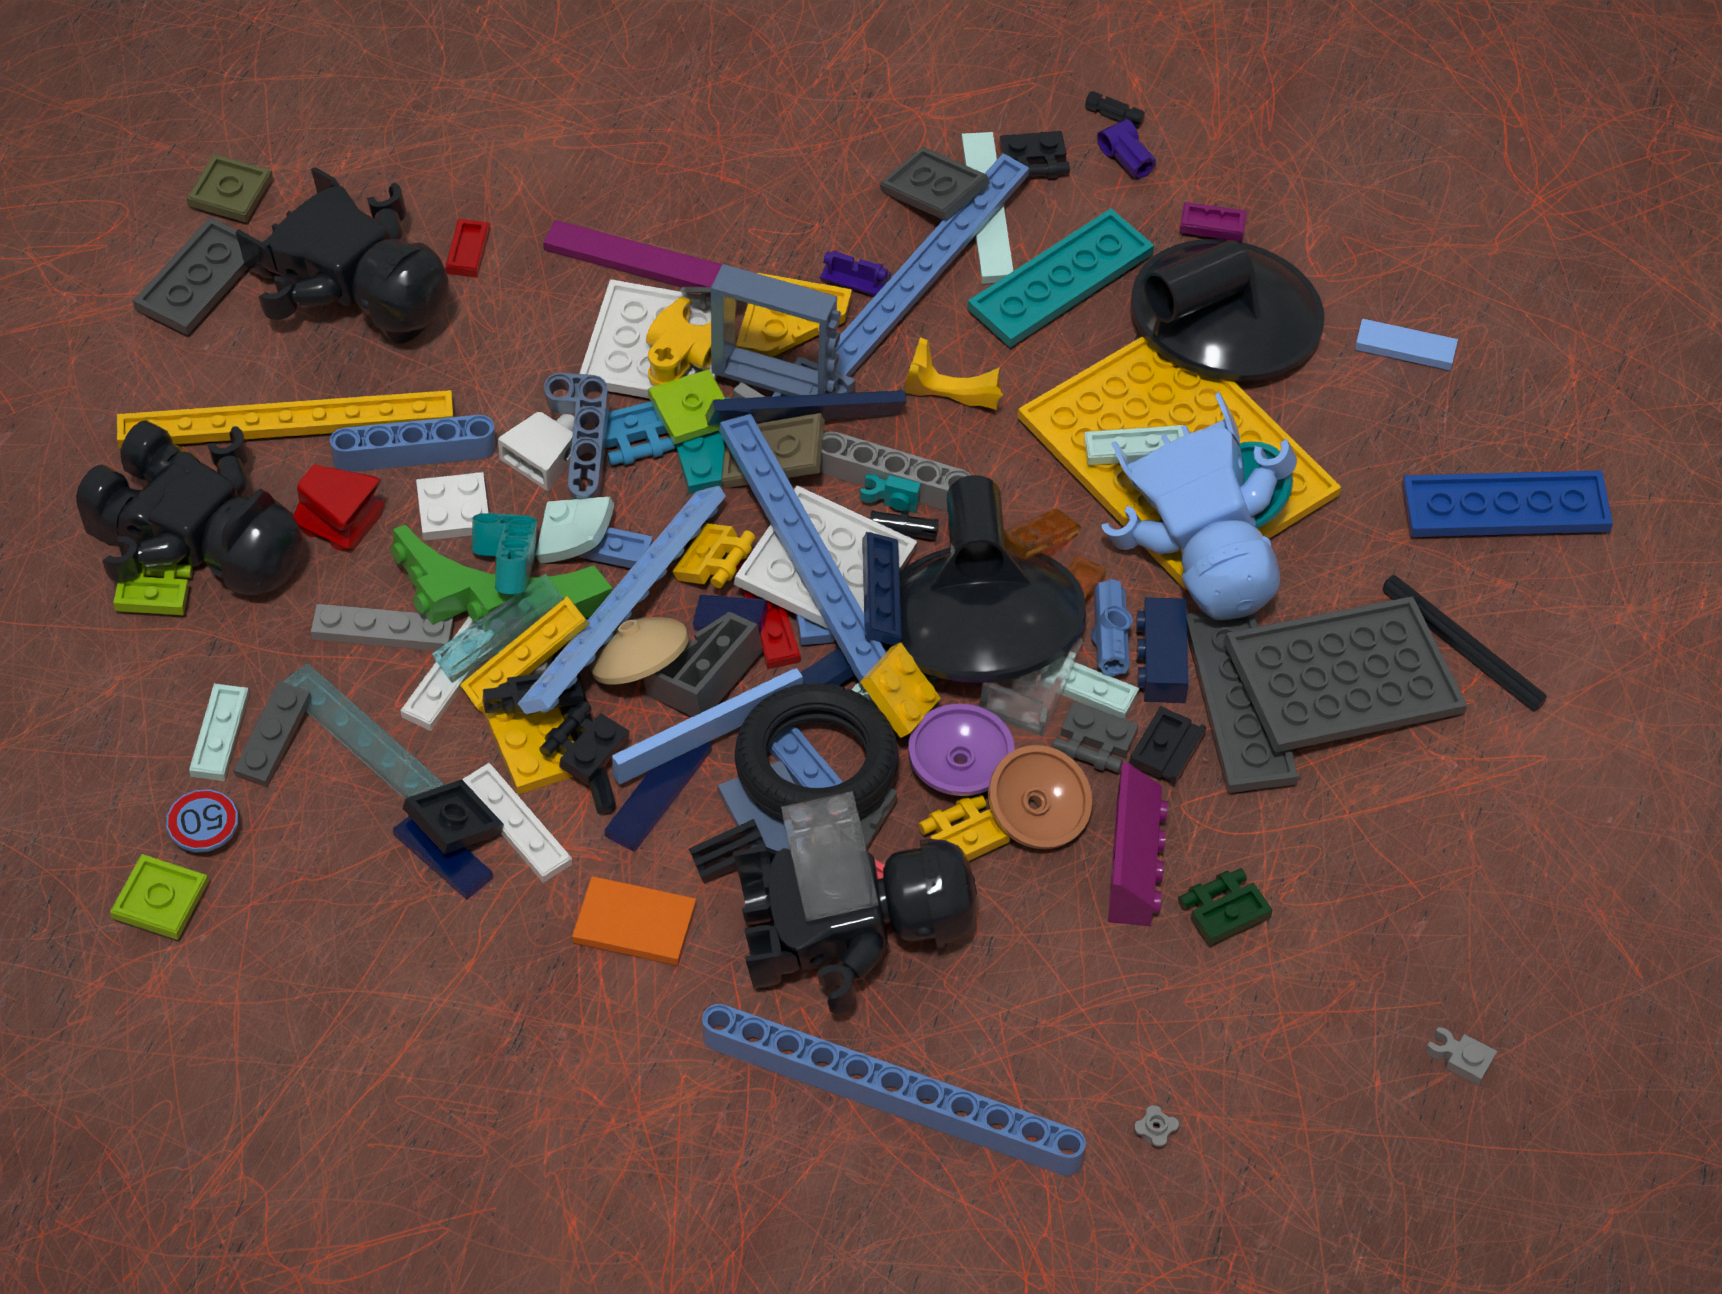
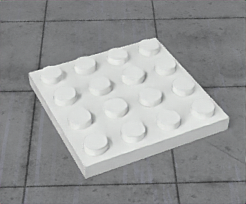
M610 279L580 374L600 376L605 380L607 389L610 392L649 398L648 388L654 387L648 379V369L650 367L648 351L652 346L646 343V335L650 325L663 309L683 296L692 300L690 305L692 313L688 322L694 325L707 324L711 321V297L706 296V309H702L700 295ZM735 301V313H736V310H737V302ZM691 365L682 377L704 370ZM712 374L713 377H714V379H715V381H716L717 375Z
M796 486L794 489L795 493L864 613L862 539L866 531L898 540L899 573L904 569L916 550L917 541L802 487ZM770 524L736 574L734 585L829 629L774 528Z

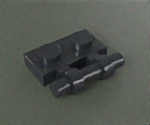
M1062 131L1000 136L1001 155L1004 153L1029 167V175L1024 181L1030 180V177L1047 176V179L1058 178V175L1070 174L1069 161H1066L1067 153Z
M581 701L575 708H570L564 714V721L558 728H552L545 736V742L539 750L545 757H551L555 751L562 754L559 767L589 785L612 756L629 739L630 730L602 713L593 722L588 720L586 716L591 712L592 708L587 702ZM574 730L581 734L575 743L568 739Z

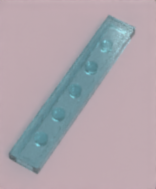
M308 663L283 681V683L309 691L312 699L306 712L404 799L445 785Z

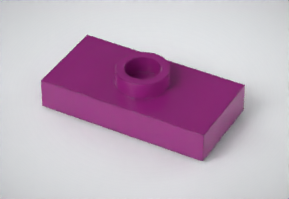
M1184 202L1179 233L1242 242L1247 211Z

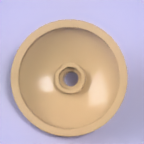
M643 617L628 620L613 631V638L597 650L595 660L589 665L590 671L595 680L604 684H624L645 678L669 665L684 651L689 641L688 631L683 623L668 617Z

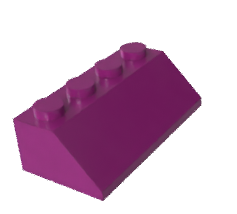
M1122 763L1116 802L1108 922L1151 926L1153 913H1160L1162 892L1155 891V882L1162 883L1164 861H1157V853L1164 852L1166 831L1159 830V823L1166 822L1168 801L1161 800V785L1129 763Z

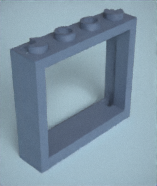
M722 264L711 287L712 374L788 396L829 394V392L836 391L839 376L835 375L840 357L839 354L835 353L840 341V333L836 332L841 318V312L837 311V296ZM735 299L819 323L818 370L735 347Z

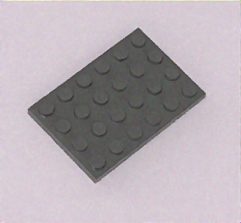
M1413 596L1226 633L1224 638L1225 646L1275 753L1464 714L1468 706Z

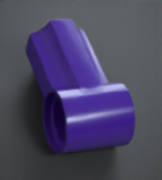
M1125 119L1098 132L1097 140L1102 152L1107 157L1115 156L1133 177L1142 179L1148 176L1150 171L1155 168L1156 159L1139 141L1138 132L1131 121Z

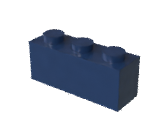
M1145 597L1143 611H1137L1136 631H1142V639H1137V659L1143 660V667H1138L1137 687L1144 689V702L1185 703L1189 684L1186 599Z

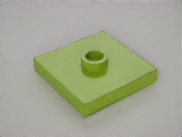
M709 369L648 388V397L674 444L719 430L720 425H707L706 413L714 399H725Z
M141 854L110 911L111 918L178 940L209 883L208 875Z

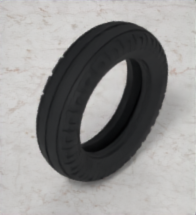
M826 683L799 684L779 690L766 697L748 714L737 736L735 765L738 777L746 793L762 810L771 816L787 821V823L804 826V814L809 810H818L825 813L829 817L832 826L862 816V814L870 811L884 797L896 774L898 746L890 722L868 698L863 697L858 692L838 685H826ZM826 722L843 727L853 733L862 743L866 752V759L860 770L849 780L830 787L810 788L793 784L779 776L771 767L766 754L772 741L782 731L801 723Z

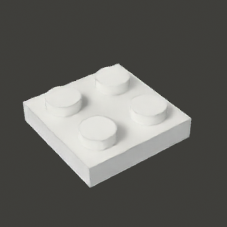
M483 472L416 479L423 541L472 536V517L477 514L488 513Z

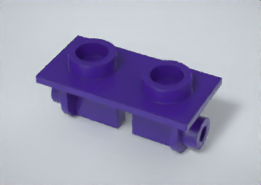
M833 250L832 252L827 251L824 256L823 263L826 266L820 279L875 296L888 282L891 272L883 268L881 263L875 264L862 259L859 262H855L854 257Z

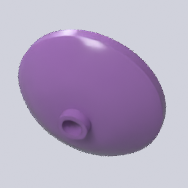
M949 704L928 712L911 732L908 745L909 760L918 777L933 789L956 796L976 795L988 791L990 778L995 767L1006 755L1014 751V740L1006 724L989 710L971 704ZM962 761L965 764H957L955 762Z

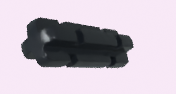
M1091 91L1088 94L1085 102L1087 109L1094 112L1100 110V114L1120 122L1127 119L1133 123L1135 128H1139L1143 123L1145 116L1143 110L1136 107L1130 109V105L1108 96L1104 99L1102 94Z

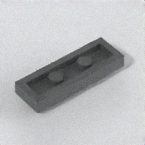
M280 681L277 682L233 769L236 777L268 788L312 699L309 691Z

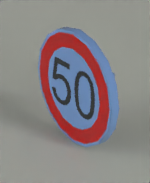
M211 789L195 790L182 795L172 804L167 814L166 828L172 841L182 849L192 852H209L222 847L233 837L238 827V811L233 801L221 792Z

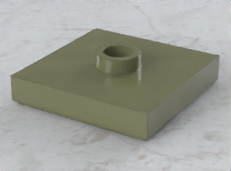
M213 154L188 195L187 204L190 207L247 223L273 178L272 170Z

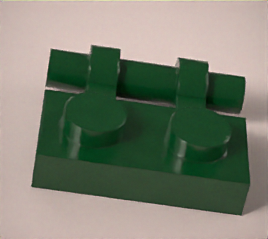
M1242 868L1232 872L1226 870L1216 875L1215 880L1204 885L1198 883L1191 886L1187 893L1178 896L1179 904L1183 909L1193 905L1199 907L1192 911L1191 920L1209 946L1271 918L1273 909L1254 882L1243 888L1240 887L1239 884L1247 880ZM1221 892L1227 894L1215 901L1211 898Z

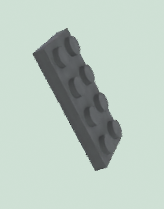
M209 217L133 300L134 309L188 335L248 269L244 263L235 233L238 230Z

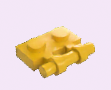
M706 523L672 572L678 581L705 584L710 575H714L710 580L711 584L716 588H722L725 582L732 580L736 574V566L741 559H746L752 551L751 545L756 537L752 532L745 530L741 537L738 538L733 526ZM726 553H729L725 560L722 559Z
M981 794L972 798L964 797L957 800L955 806L944 811L938 809L928 815L929 818L918 822V828L922 835L933 831L937 832L930 839L946 840L959 845L966 854L968 861L1010 842V837L998 825L991 809L979 813L978 810L986 807V801ZM961 818H963V819L965 820V821H963V822H961V823H959V824H956V825H954V826H952V825L950 824V823H952V822H954V821H956V820H959V819H961Z

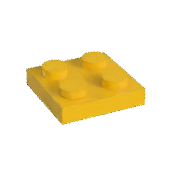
M901 642L892 646L860 681L900 738L910 734L924 718V715L940 700V696L935 691L933 685L921 672L913 657L907 652Z

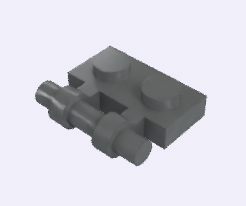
M1073 701L1061 727L1060 736L1070 740L1056 737L1053 748L1065 753L1074 761L1077 758L1092 763L1095 769L1101 771L1109 769L1119 773L1123 760L1113 757L1112 754L1126 759L1137 735L1139 724ZM1085 744V745H1088V746H1091V747H1094V748H1097V749H1100V750H1099V751H1096V750H1093V749H1091V748H1088V747H1085V746H1082V745Z

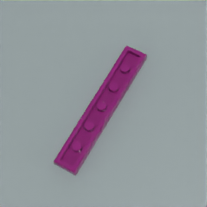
M554 220L543 242L544 250L680 287H712L722 266L719 263Z

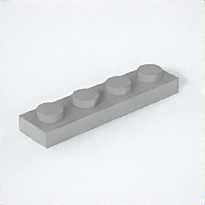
M317 604L311 628L312 640L444 651L451 642L454 618L450 617L432 625L425 614Z

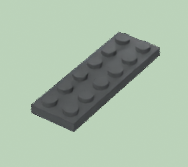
M1204 612L1187 614V635L1228 793L1297 785L1298 773L1292 751L1286 750L1275 753L1224 643L1226 633L1258 627L1255 614L1231 620H1214Z

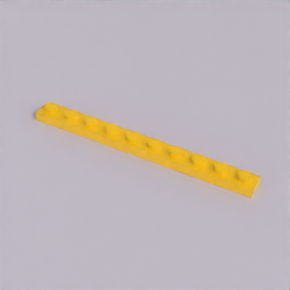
M452 391L117 414L118 447L121 448L130 429L138 422L144 420L167 430L174 444L230 441L229 434L233 426H237L242 430L244 439L327 434L346 427L453 417Z

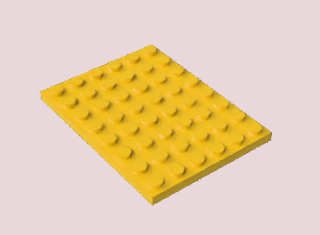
M1143 336L1018 408V419L1123 527L1129 523V518L1124 512L1127 505L1134 509L1141 521H1164L1143 495L1131 485L1120 463L1088 465L1083 440L1084 432L1186 425L1189 431L1193 433L1225 419L1215 396L1219 392L1234 417L1239 430L1240 443L1263 442L1274 446L1281 452L1280 443L1287 439L1297 458L1296 467L1292 472L1293 486L1289 499L1283 509L1271 521L1257 528L1263 536L1270 539L1338 497L1341 492V486L1234 381L1215 379L1182 368L1158 353ZM1145 548L1187 590L1182 580L1184 569L1182 566L1181 550L1160 555Z

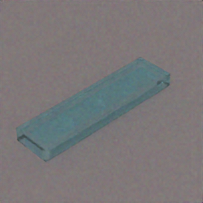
M544 574L527 586L524 592L514 595L436 650L432 655L453 683L517 638L564 598L549 577Z

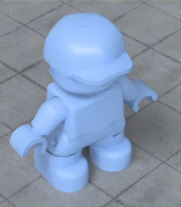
M1219 392L1215 396L1225 418L1220 422L1193 433L1189 431L1186 425H1183L1181 428L1184 436L1170 442L1166 434L1162 435L1164 446L1132 463L1128 460L1117 441L1112 442L1117 458L1131 485L1143 495L1164 522L1141 521L1134 509L1127 505L1124 512L1129 518V523L1125 527L1118 530L1113 529L1110 523L1102 524L1101 527L1112 544L1119 549L1128 550L1140 545L1160 555L1181 550L1182 566L1184 569L1182 580L1192 599L1206 615L1214 620H1231L1254 614L1264 607L1278 592L1281 581L1277 557L1271 548L1269 538L1263 536L1255 527L1256 520L1254 515L1263 511L1270 504L1277 480L1286 478L1294 471L1297 458L1287 439L1280 443L1281 452L1272 459L1267 458L1261 447L1255 446L1253 452L1254 459L1260 468H1255L1244 483V463L1240 449L1239 430L1230 409Z

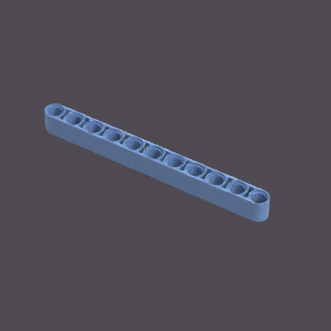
M711 1005L703 1013V1041L708 1048L1061 1175H1073L1083 1166L1086 1140L1083 1134L1074 1128L727 1005ZM717 1025H721V1026H724V1027H726V1028L721 1029V1030H716V1029H713L712 1027L717 1026ZM755 1037L760 1040L757 1042H749L746 1039ZM788 1049L794 1051V1053L783 1054L781 1051ZM818 1062H826L830 1065L820 1067L815 1064ZM860 1074L864 1077L862 1079H853L850 1076ZM892 1086L899 1090L891 1092L884 1088ZM930 1099L934 1102L932 1104H923L920 1100ZM958 1111H963L968 1113L969 1115L961 1117L954 1113ZM1001 1124L1004 1128L994 1129L990 1125ZM1028 1136H1034L1040 1140L1036 1142H1031L1026 1140L1025 1138ZM1071 1149L1075 1153L1068 1155L1064 1154L1060 1150Z

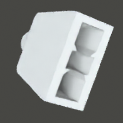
M536 412L498 438L500 460L546 491H549L570 463L574 416L562 414L555 421L542 412Z

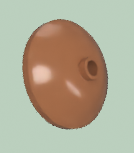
M1029 745L1010 752L998 763L990 778L988 799L991 812L1001 829L1009 837L1022 845L1036 849H1053L1063 846L1077 837L1089 820L1092 810V793L1087 777L1072 758L1055 748L1043 745ZM1028 800L1035 801L1037 809L1031 808Z

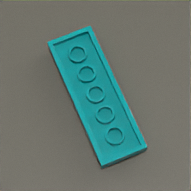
M1110 208L969 299L967 309L1004 343L1012 347L1151 256L1154 252V245Z

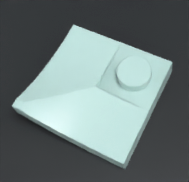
M611 497L547 502L535 554L539 563H550L573 558L595 548L604 537L614 509Z

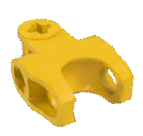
M684 296L663 309L648 329L646 343L652 346L648 351V361L650 363L648 379L654 386L682 378L691 365L702 370H707L711 366V321L704 325L689 323L688 321L692 313L690 308L692 300Z

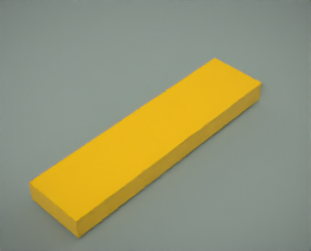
M566 596L462 682L460 686L476 708L483 713V689L499 687L500 684L506 683L509 677L529 675L590 624L572 600Z

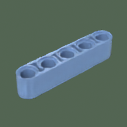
M470 415L341 428L331 435L330 446L334 466L337 469L353 472L484 459L490 457L495 452L496 437L495 426L491 418L485 415Z

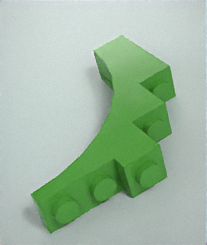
M406 525L393 529V544L390 546L392 557L396 563H401L408 572L410 581L416 586L415 595L413 596L414 605L420 614H425L432 625L468 611L470 618L474 622H478L486 633L520 618L528 629L566 596L572 600L584 617H591L612 592L611 585L595 566H591L568 574L529 577L527 589L524 592L518 594L501 593L495 589V574L463 566L440 555L423 543Z

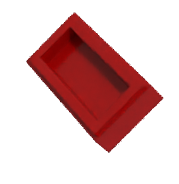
M458 218L445 265L447 274L478 278L490 232L489 222Z

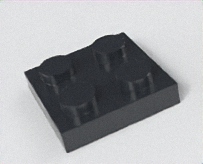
M462 779L405 798L402 808L444 854L501 835L504 823Z

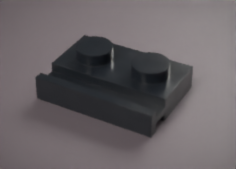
M1160 706L1131 754L1129 764L1161 779V777L1169 779L1171 780L1170 783L1175 785L1205 735L1206 726L1202 724L1197 726L1192 723L1191 719Z

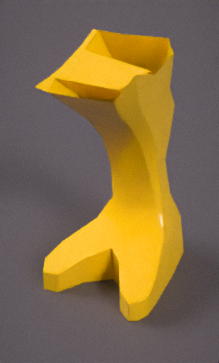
M920 337L903 390L905 393L917 396H944L967 406H984L997 410L998 400L1003 396L999 376L1000 367L980 376L957 378L938 374L932 365L929 341Z

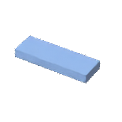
M1362 319L1355 350L1451 371L1458 339Z

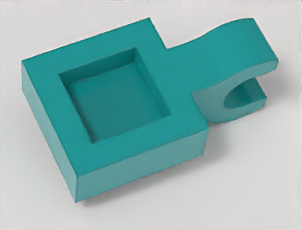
M872 474L865 476V486L873 489L861 488L860 500L873 503L879 499H884L885 506L899 511L917 512L920 504V482L888 475L887 480Z

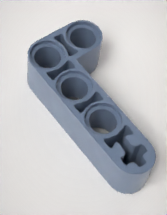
M554 373L546 379L544 384L547 405L556 413L575 414L568 475L571 500L600 497L610 403L607 384L604 379L596 375ZM560 389L568 391V393L563 397H555L552 395L555 391ZM596 391L601 393L596 399L586 397L590 392ZM588 422L598 424L593 430L582 428ZM585 453H592L595 455V457L590 461H582L579 459ZM583 477H587L589 486L586 487V491L582 492Z

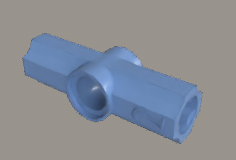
M1109 579L1105 582H1099L1094 589L1096 624L1091 631V638L1097 645L1098 667L1101 668L1102 674L1114 677L1118 674H1125L1130 667L1128 630L1132 626L1133 619L1126 608V589L1121 586L1120 581Z

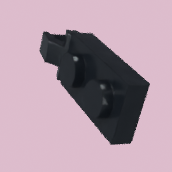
M543 673L509 677L507 682L500 684L499 687L483 689L482 703L485 713H502L505 711V713L512 714L513 712H523L518 702ZM579 679L570 688L562 692L558 697L559 703L554 708L578 705L583 701L584 696Z

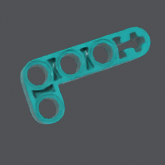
M481 513L472 517L471 550L478 555L496 556L495 589L498 592L518 594L527 589L536 554L537 520L534 517Z

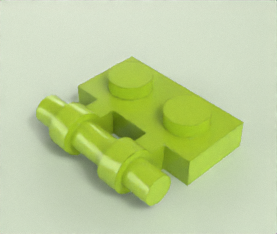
M177 562L171 566L145 567V564L142 563V571L136 578L128 582L117 583L113 602L115 611L184 615L189 584L188 579L179 578H192L193 566ZM148 576H159V577H164V578H155V577H148Z

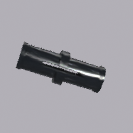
M871 510L870 519L905 536L936 541L939 519L909 516V512H902L899 515Z

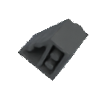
M729 611L694 634L695 639L687 644L684 651L673 662L656 673L643 678L647 696L692 717L716 706L763 652L758 624Z

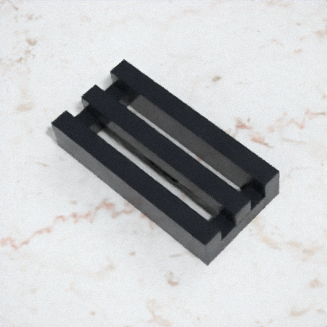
M752 819L689 848V851L705 884L737 869L734 856H732L733 851H738L755 842L758 845L751 848L765 847L766 844L755 820ZM723 857H724V858H727V859H725V860H723V861H721V862H719V863H717V864H714V865H712V866H710V867H708V868H705L706 865H708V864H710V863H712V862H714V861H716V860H719V859H721V858H723Z

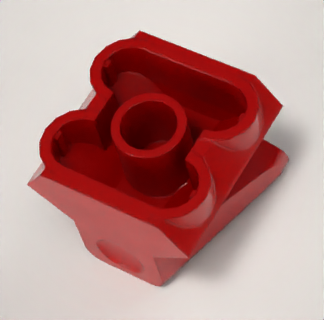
M314 464L297 485L299 503L293 516L306 536H322L329 540L331 547L339 551L355 550L381 517L385 501L373 496L380 485L381 479L371 475Z

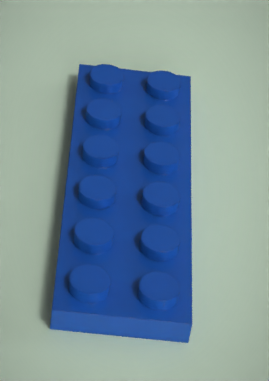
M1602 470L1404 475L1402 481L1411 537L1611 532L1613 525Z

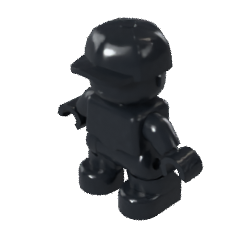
M313 167L311 172L317 194L309 198L293 212L288 211L286 213L287 217L279 225L276 223L271 225L273 233L265 241L261 242L241 230L235 232L246 267L266 279L274 278L278 293L270 294L265 292L259 296L265 316L272 320H281L291 316L297 310V302L299 306H325L333 301L343 306H350L356 302L366 314L371 316L374 325L382 329L388 339L401 344L414 339L435 321L450 292L447 273L440 257L424 243L409 244L401 240L403 232L400 222L406 216V208L401 188L397 183H392L389 187V199L377 202L374 197L367 198L372 216L370 217L359 210L345 188L340 186L334 177Z
M146 420L138 422L130 429L122 443L120 452L124 471L148 482L142 490L130 488L123 474L102 464L93 467L87 472L77 490V507L87 534L108 545L118 542L122 556L113 557L109 555L102 560L106 574L112 581L128 582L133 580L142 571V563L145 564V567L171 566L179 561L192 566H198L205 561L207 567L216 576L224 579L225 585L229 590L246 595L271 592L282 587L289 580L303 553L304 542L302 533L293 514L285 506L274 500L269 492L259 489L252 497L243 496L248 487L244 466L248 461L249 454L241 429L237 426L232 427L229 434L232 444L226 448H218L215 443L207 444L211 460L217 467V472L201 463L193 453L187 452L174 444L167 430ZM118 527H119L121 536H119V534H118V531H117Z
M809 810L803 816L805 826L811 834L820 835L814 839L805 837L800 842L802 852L787 848L776 851L766 846L733 851L744 896L745 908H742V913L746 925L769 922L774 919L775 924L774 926L763 925L744 929L750 951V956L745 957L753 988L779 984L782 981L783 974L793 973L801 967L808 970L822 967L817 971L819 984L826 989L831 985L841 986L839 989L831 991L827 1000L829 1011L834 1014L846 1012L853 1006L856 999L853 980L859 981L880 962L882 951L888 945L885 922L890 921L894 932L905 941L935 938L937 950L945 949L948 942L958 939L973 927L976 919L977 889L972 869L966 854L959 845L946 840L923 839L920 840V848L901 850L891 854L885 862L883 878H879L875 859L871 853L867 852L862 845L840 835L834 836L829 817L818 810ZM838 957V964L825 966Z

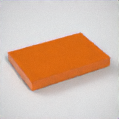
M591 876L572 935V943L678 966L695 912L696 898Z

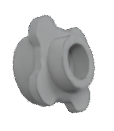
M1152 1105L1146 1109L1144 1118L1135 1122L1134 1130L1137 1135L1142 1136L1146 1143L1162 1147L1166 1145L1170 1133L1178 1130L1179 1122L1175 1117H1168L1162 1113L1159 1106ZM1159 1124L1160 1128H1154L1153 1125Z

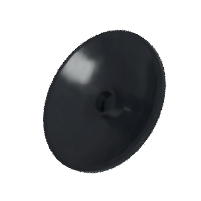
M1202 239L1171 246L1159 252L1144 264L1136 276L1132 288L1131 311L1133 319L1146 341L1158 353L1176 365L1191 372L1215 379L1255 381L1287 373L1311 356L1320 341L1324 327V309L1321 299L1312 283L1299 269L1266 249L1234 240Z
M970 475L958 479L950 486L946 496L950 548L926 555L908 565L899 573L902 632L900 642L913 657L921 672L946 680L971 683L996 682L1033 673L1059 659L1077 641L1086 618L1084 592L1075 576L1058 561L1029 548L1006 544L1001 492L993 480L980 475Z

